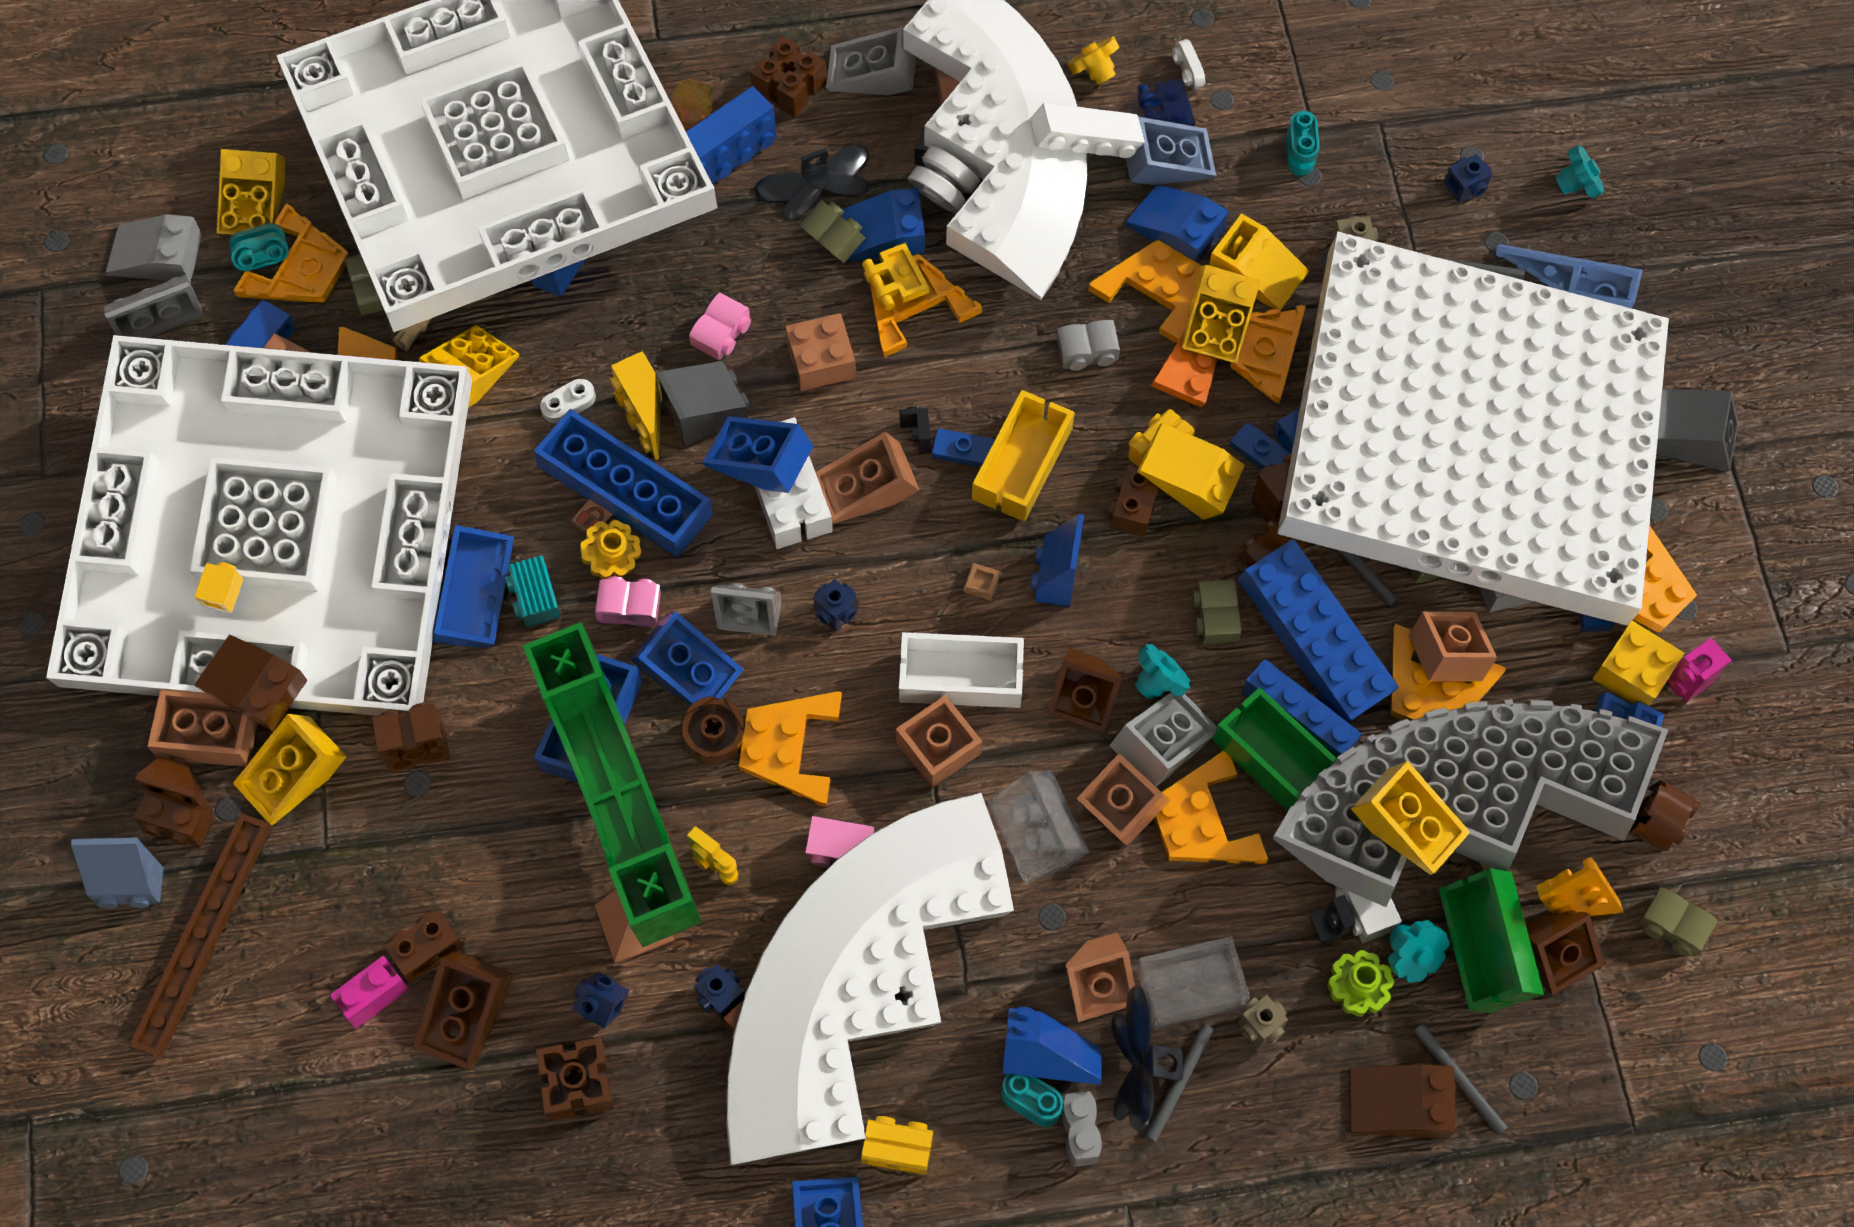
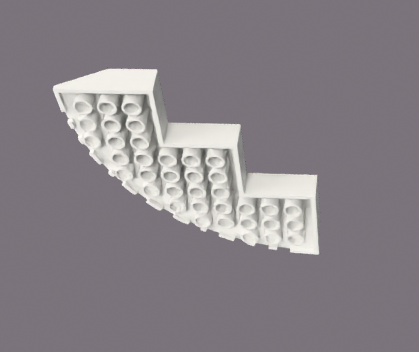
M927 0L903 29V49L960 81V83L926 123L924 145L927 147L936 146L946 151L970 168L978 177L984 179L947 225L946 245L1041 300L1059 274L1063 261L1066 260L1076 236L1079 220L1083 212L1087 183V153L1037 147L1030 118L1043 103L1078 107L1072 88L1057 59L1040 35L1006 1Z
M982 793L938 803L906 815L871 834L838 858L807 888L794 907L784 917L761 955L750 985L745 992V998L733 1034L732 1052L728 1066V1087L726 1090V1127L730 1165L866 1138L848 1042L931 1027L941 1023L923 930L1003 917L1014 911L1002 849ZM899 991L905 996L903 1004L901 1000L895 999V994L899 993Z

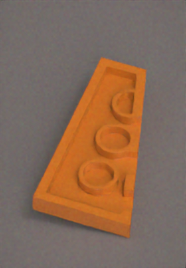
M1184 331L1150 386L1202 407L1207 400L1218 358L1182 349Z

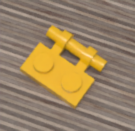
M906 243L880 252L882 263L874 265L872 259H866L862 262L865 270L864 276L868 283H872L875 289L874 295L877 301L883 304L885 310H891L895 307L892 299L895 295L899 294L902 302L905 303L929 293V286ZM888 274L892 283L885 285L881 277Z
M694 826L687 835L690 845L689 850L693 855L692 860L703 870L710 868L715 873L718 871L720 879L724 884L728 886L734 885L739 876L735 859L722 850L719 843Z

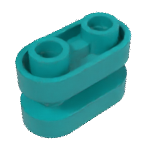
M1298 111L1290 119L1285 139L1287 166L1293 174L1305 176L1313 171L1320 147L1318 121L1312 113Z
M273 223L237 232L229 240L232 263L237 269L242 271H251L279 263L287 257L289 251L284 230L279 225Z
M1007 1074L1002 1084L1001 1098L1008 1108L1039 1127H1051L1058 1122L1063 1109V1098L1056 1089L1037 1077Z

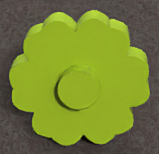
M1360 950L1354 957L1350 954H1343L1333 964L1331 968L1333 976L1328 981L1327 986L1331 999L1335 1002H1342V1009L1345 1013H1353L1358 1017L1363 1016L1367 1010L1372 1013H1378L1390 1001L1391 995L1389 990L1394 985V979L1391 976L1389 966L1379 965L1378 955Z

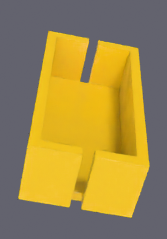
M1021 390L972 484V500L995 510L999 505L1001 506L1002 513L1025 522L1073 429L1075 412L1051 402L1048 406L1047 420L1042 419L1044 417L1045 399Z

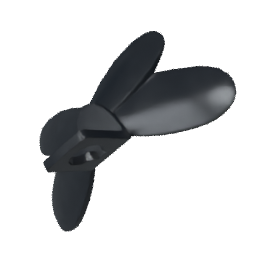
M853 144L837 152L827 162V149L818 150L801 158V173L786 172L768 175L757 182L755 193L758 198L768 202L788 201L783 209V215L787 220H795L811 209L823 190L844 196H858L866 193L869 189L868 182L855 175L867 164L869 153L864 146ZM820 157L816 160V163H809L811 160Z
M1135 986L1128 993L1126 1017L1118 1013L1113 1016L1111 1021L1115 1041L1123 1055L1133 1066L1118 1091L1113 1113L1115 1119L1119 1121L1125 1119L1129 1114L1132 1128L1140 1131L1147 1126L1153 1113L1154 1087L1152 1078L1182 1081L1183 1056L1180 1049L1150 1045L1152 1033L1150 1002L1144 989ZM1164 1055H1169L1175 1064L1173 1072H1167L1163 1066L1159 1065L1158 1059H1162Z

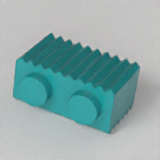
M539 555L526 561L522 560L509 564L510 575L505 576L509 593L515 592L518 601L512 603L517 620L523 618L525 626L529 627L561 618L543 556Z

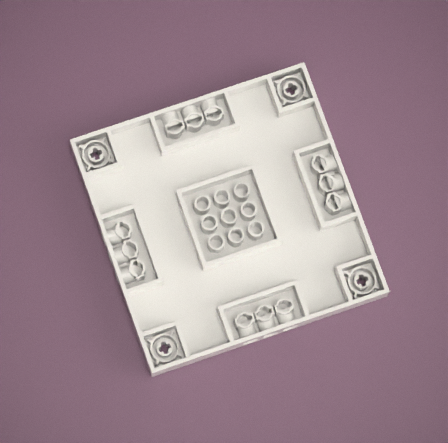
M430 0L277 55L283 74L393 332L717 209L715 189L619 0Z
M1337 231L1327 256L1277 534L1628 626L1642 609L1669 318Z
M113 335L46 678L58 687L159 696L160 689L203 692L196 688L194 684L230 634L274 654L301 670L308 681L289 708L380 716L381 713L389 710H396L399 714L408 713L413 705L423 703L472 378L467 367ZM218 562H225L236 567V571L244 579L232 613L203 606L194 597L206 563L217 565ZM393 679H395L398 685H392L391 690H389L386 685L392 684Z

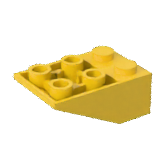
M221 149L217 234L234 235L237 232L269 223L274 224L278 218L285 186V156L278 153Z
M1242 213L1212 252L1209 266L1261 280L1256 299L1273 309H1280V311L1309 273V270L1265 226Z
M1209 265L1200 266L1192 294L1182 349L1237 364L1261 280Z
M474 325L421 356L419 362L466 366L472 378L469 408L476 404L517 360L519 353L478 325Z
M641 351L611 365L613 377L610 378V382L615 391L613 396L620 408L625 407L628 413L626 419L633 431L637 429L641 436L638 439L644 452H650L656 461L659 460L661 400L656 374L645 354Z

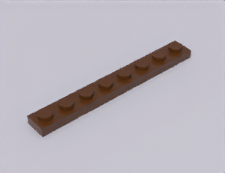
M240 813L129 1044L130 1048L162 1059L272 828L270 823Z

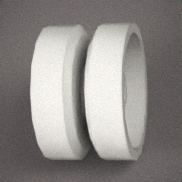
M930 146L922 158L926 167L916 166L908 180L932 202L951 213L957 214L966 202L962 193L972 194L980 179L970 168L951 154L936 146Z

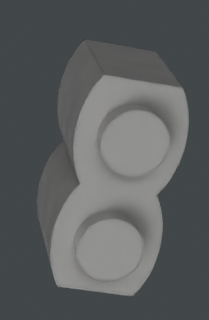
M1099 320L1086 325L1073 324L1057 329V343L1064 369L1077 371L1084 369L1090 364L1109 366L1119 360L1120 348L1113 320Z
M1090 1091L1067 1093L1063 1103L1062 1122L1068 1133L1066 1151L1073 1167L1096 1164L1101 1153V1136L1094 1124L1097 1116V1107Z

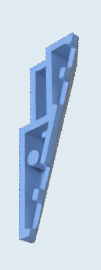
M1499 244L1496 250L1498 257H1503L1515 264L1519 269H1525V271L1539 278L1541 282L1552 288L1633 308L1643 271L1641 269Z

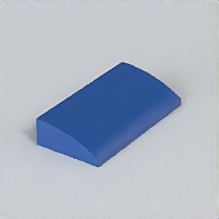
M455 525L433 635L434 643L465 647H494L506 584L505 576L508 573L514 536Z

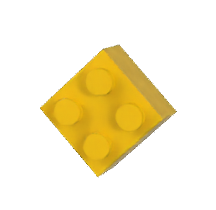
M1631 621L1593 677V680L1631 704L1639 701L1650 706L1685 653L1636 622Z

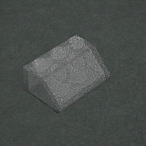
M1052 770L1028 771L987 801L1024 883L1032 882L1065 869L1089 853V849Z

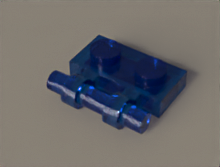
M1182 79L1156 83L1155 93L1149 91L1147 84H1141L1137 87L1139 93L1137 96L1140 107H1143L1145 113L1143 118L1195 126L1196 122ZM1160 105L1161 113L1155 111L1154 106Z

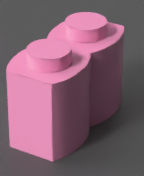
M719 293L712 300L705 314L700 317L689 334L691 346L720 361L724 355H729L733 351L736 344L735 339L740 333L744 334L751 324L749 308Z
M617 576L600 580L595 610L597 621L606 624H629L639 627L657 626L661 596L660 585L655 584L654 581L649 579L627 582Z

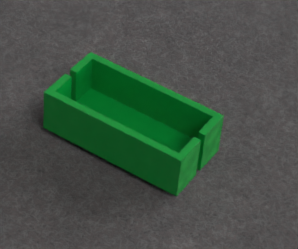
M1260 687L1241 703L1239 709L1236 708L1218 724L1212 740L1287 811L1297 802L1305 788L1309 787L1317 779L1318 774L1325 768L1328 769L1337 759Z
M1489 868L1467 877V880L1461 879L1439 888L1469 1011L1492 1013L1515 1005L1514 1002L1521 1003L1544 995L1512 872Z

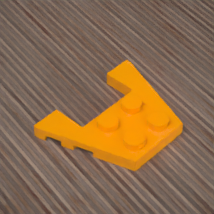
M285 204L274 224L279 225L285 233L297 237L287 257L282 262L273 279L245 271L234 288V293L240 298L324 303L346 267L345 258L350 257L349 252L327 234L315 228L307 218L300 216L292 206Z
M1157 239L1093 280L1089 284L1088 291L1110 303L1125 283L1129 284L1172 310L1171 314L1160 326L1159 334L1176 343L1186 329L1192 294L1200 266L1202 265Z
M919 253L914 255L913 258L929 286L928 294L905 303L902 302L899 294L892 297L895 307L891 310H885L883 304L879 303L874 295L875 289L872 283H869L884 358L907 348V341L896 323L944 301L947 302L958 322L961 323L981 314V304L976 300L972 301L965 295L963 289L958 285L954 286L945 279V275ZM888 274L881 277L885 285L892 283Z
M1649 525L1646 556L1648 561L1645 567L1642 609L1633 620L1660 633L1697 594Z
M1395 623L1392 630L1391 662L1392 678L1399 686V689L1390 695V715L1401 720L1408 719L1411 721L1424 717L1426 712L1436 709L1447 708V710L1463 708L1466 703L1479 702L1502 677L1506 667L1493 663L1483 681H1470V684L1464 681H1429L1422 665L1411 661L1415 650L1409 638L1411 629Z
M837 691L747 709L739 770L774 786L776 784L788 789L792 794L801 798L806 797L815 801L821 807H827L830 777L799 774L807 719L839 722L842 692Z
M1222 751L1162 792L1170 801L1154 819L1169 861L1209 862V860L1227 861L1228 863H1240V861L1255 862V864L1267 863L1268 857L1259 833L1230 842L1225 835L1208 787L1235 779L1237 776L1232 758L1225 751Z

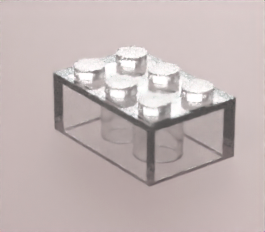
M1232 936L1141 957L1136 966L1141 988L1146 992L1150 1002L1153 1029L1239 1009L1246 1005L1250 999Z

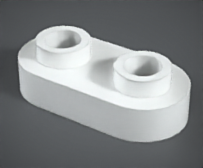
M1188 39L1176 42L1175 48L1172 49V56L1175 64H1179L1182 69L1184 84L1186 86L1189 85L1192 90L1204 87V71L1191 42Z
M576 379L543 398L540 405L544 419L550 423L557 424L569 409L580 413L589 408L596 398L594 387L585 379ZM577 390H585L581 394L575 393ZM554 403L559 404L556 408L550 407Z

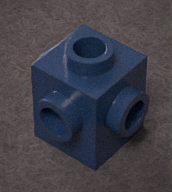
M1476 154L1469 158H1461L1454 165L1450 166L1444 184L1457 202L1460 203L1473 196L1476 198L1484 194L1488 189L1492 173L1488 164L1483 162Z
M835 579L828 585L823 584L814 594V613L823 624H828L837 632L856 615V593L849 585L845 583L841 585Z
M718 964L712 969L708 967L703 970L695 980L697 983L694 985V988L698 995L695 1001L704 1011L708 1013L712 1010L721 1020L745 998L744 990L738 985L741 981L737 975L729 968L724 971Z
M597 971L588 980H581L576 987L574 996L577 998L572 1010L582 1015L586 1020L594 1022L605 1029L620 1015L630 990L616 983L611 977Z

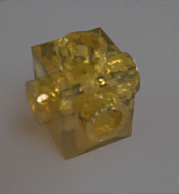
M688 78L679 81L677 89L672 94L671 104L677 116H680L681 121L695 124L709 116L713 101L710 100L713 86Z

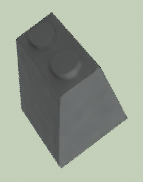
M723 361L656 373L661 401L685 447L719 433L728 416L748 418L747 409L750 408L748 398L744 392L739 393L736 387L738 385L737 378L732 369H726Z
M1662 389L1656 454L1722 471H1730L1739 423L1732 392Z

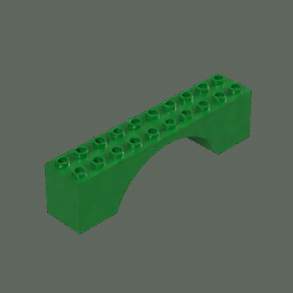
M582 622L522 645L544 703L553 720L587 803L604 850L609 873L627 920L641 946H648L703 923L596 652Z

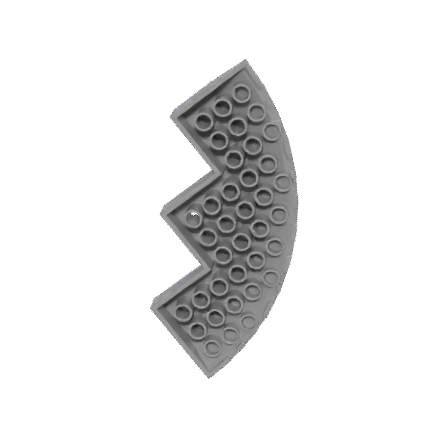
M1512 699L1504 700L1502 704L1489 705L1487 701L1464 704L1463 708L1447 710V708L1436 709L1426 712L1424 717L1409 721L1405 719L1389 726L1387 731L1376 736L1374 734L1368 736L1365 742L1356 748H1350L1338 756L1328 769L1325 768L1318 774L1317 779L1309 787L1305 788L1297 802L1290 807L1273 839L1325 881L1387 907L1407 858L1372 834L1351 808L1388 768L1409 761L1470 831L1454 852L1494 869L1508 871L1518 851L1536 804L1624 841L1635 822L1668 729L1631 716L1628 719L1612 716L1611 711L1603 709L1595 712L1582 709V705L1557 706L1553 705V701L1530 700L1529 704L1513 703Z

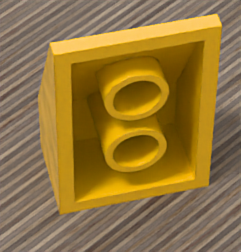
M1161 423L1137 472L1205 520L1224 513L1245 465L1224 449Z
M287 714L233 784L270 825H274L328 781L347 756L310 716Z
M1409 761L1388 768L1351 808L1372 834L1430 875L1439 869L1470 833Z

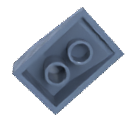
M1138 117L1145 143L1131 158H1126L1130 182L1160 185L1213 179L1216 176L1207 128Z
M138 838L72 839L71 847L86 894L98 907L113 909L117 907V904H129V906L135 908L149 907V904L160 903L164 867Z

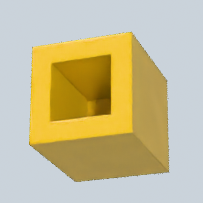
M218 562L217 565L206 563L194 597L203 606L232 613L244 579L236 571V567L225 562Z

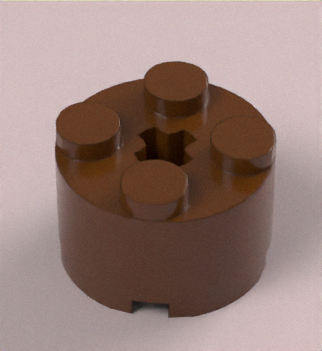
M705 697L697 700L687 709L682 722V740L686 751L692 758L703 765H718L732 759L742 746L744 722L740 711L732 702L716 697ZM708 727H712L714 730L718 729V734H708Z
M1657 778L1648 786L1647 789L1652 792L1646 798H1643L1629 833L1661 851H1668L1673 842L1679 845L1683 841L1688 831L1684 826L1688 818H1692L1695 815L1700 803L1689 794Z

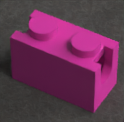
M1709 638L1683 657L1667 682L1670 684L1671 690L1677 696L1682 697L1687 703L1712 685L1732 660L1712 638Z
M383 955L330 994V996L342 1010L348 1021L357 1029L409 989Z

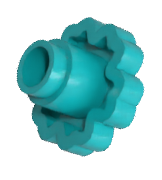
M1580 144L1569 149L1568 156L1572 164L1562 168L1561 173L1556 175V180L1565 195L1570 192L1574 194L1585 188L1587 194L1592 199L1605 193L1603 183L1599 178L1600 170L1595 160L1589 158L1586 150Z
M1146 644L1138 652V660L1144 670L1138 675L1135 686L1146 698L1153 700L1155 696L1160 697L1165 691L1169 690L1177 697L1183 696L1191 688L1189 685L1190 680L1186 673L1166 652L1158 650L1152 644Z
M1428 920L1417 921L1412 926L1400 925L1396 927L1389 939L1391 948L1394 951L1388 958L1390 969L1399 978H1404L1408 983L1423 981L1427 973H1435L1445 961L1446 955L1443 952L1449 946L1447 933Z

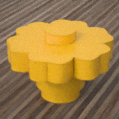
M1114 36L1100 43L1092 42L1081 49V54L1067 62V66L1072 74L1086 70L1090 79L1094 80L1096 85H1099L1115 75L1113 70L1115 66L1109 55L1118 50L1119 45Z
M618 520L611 521L609 525L599 521L587 529L586 539L581 542V561L584 564L591 565V574L599 576L601 579H608L612 575L624 578L627 574L634 571L635 560L639 559L641 555L640 539L635 535H630V526L622 524Z

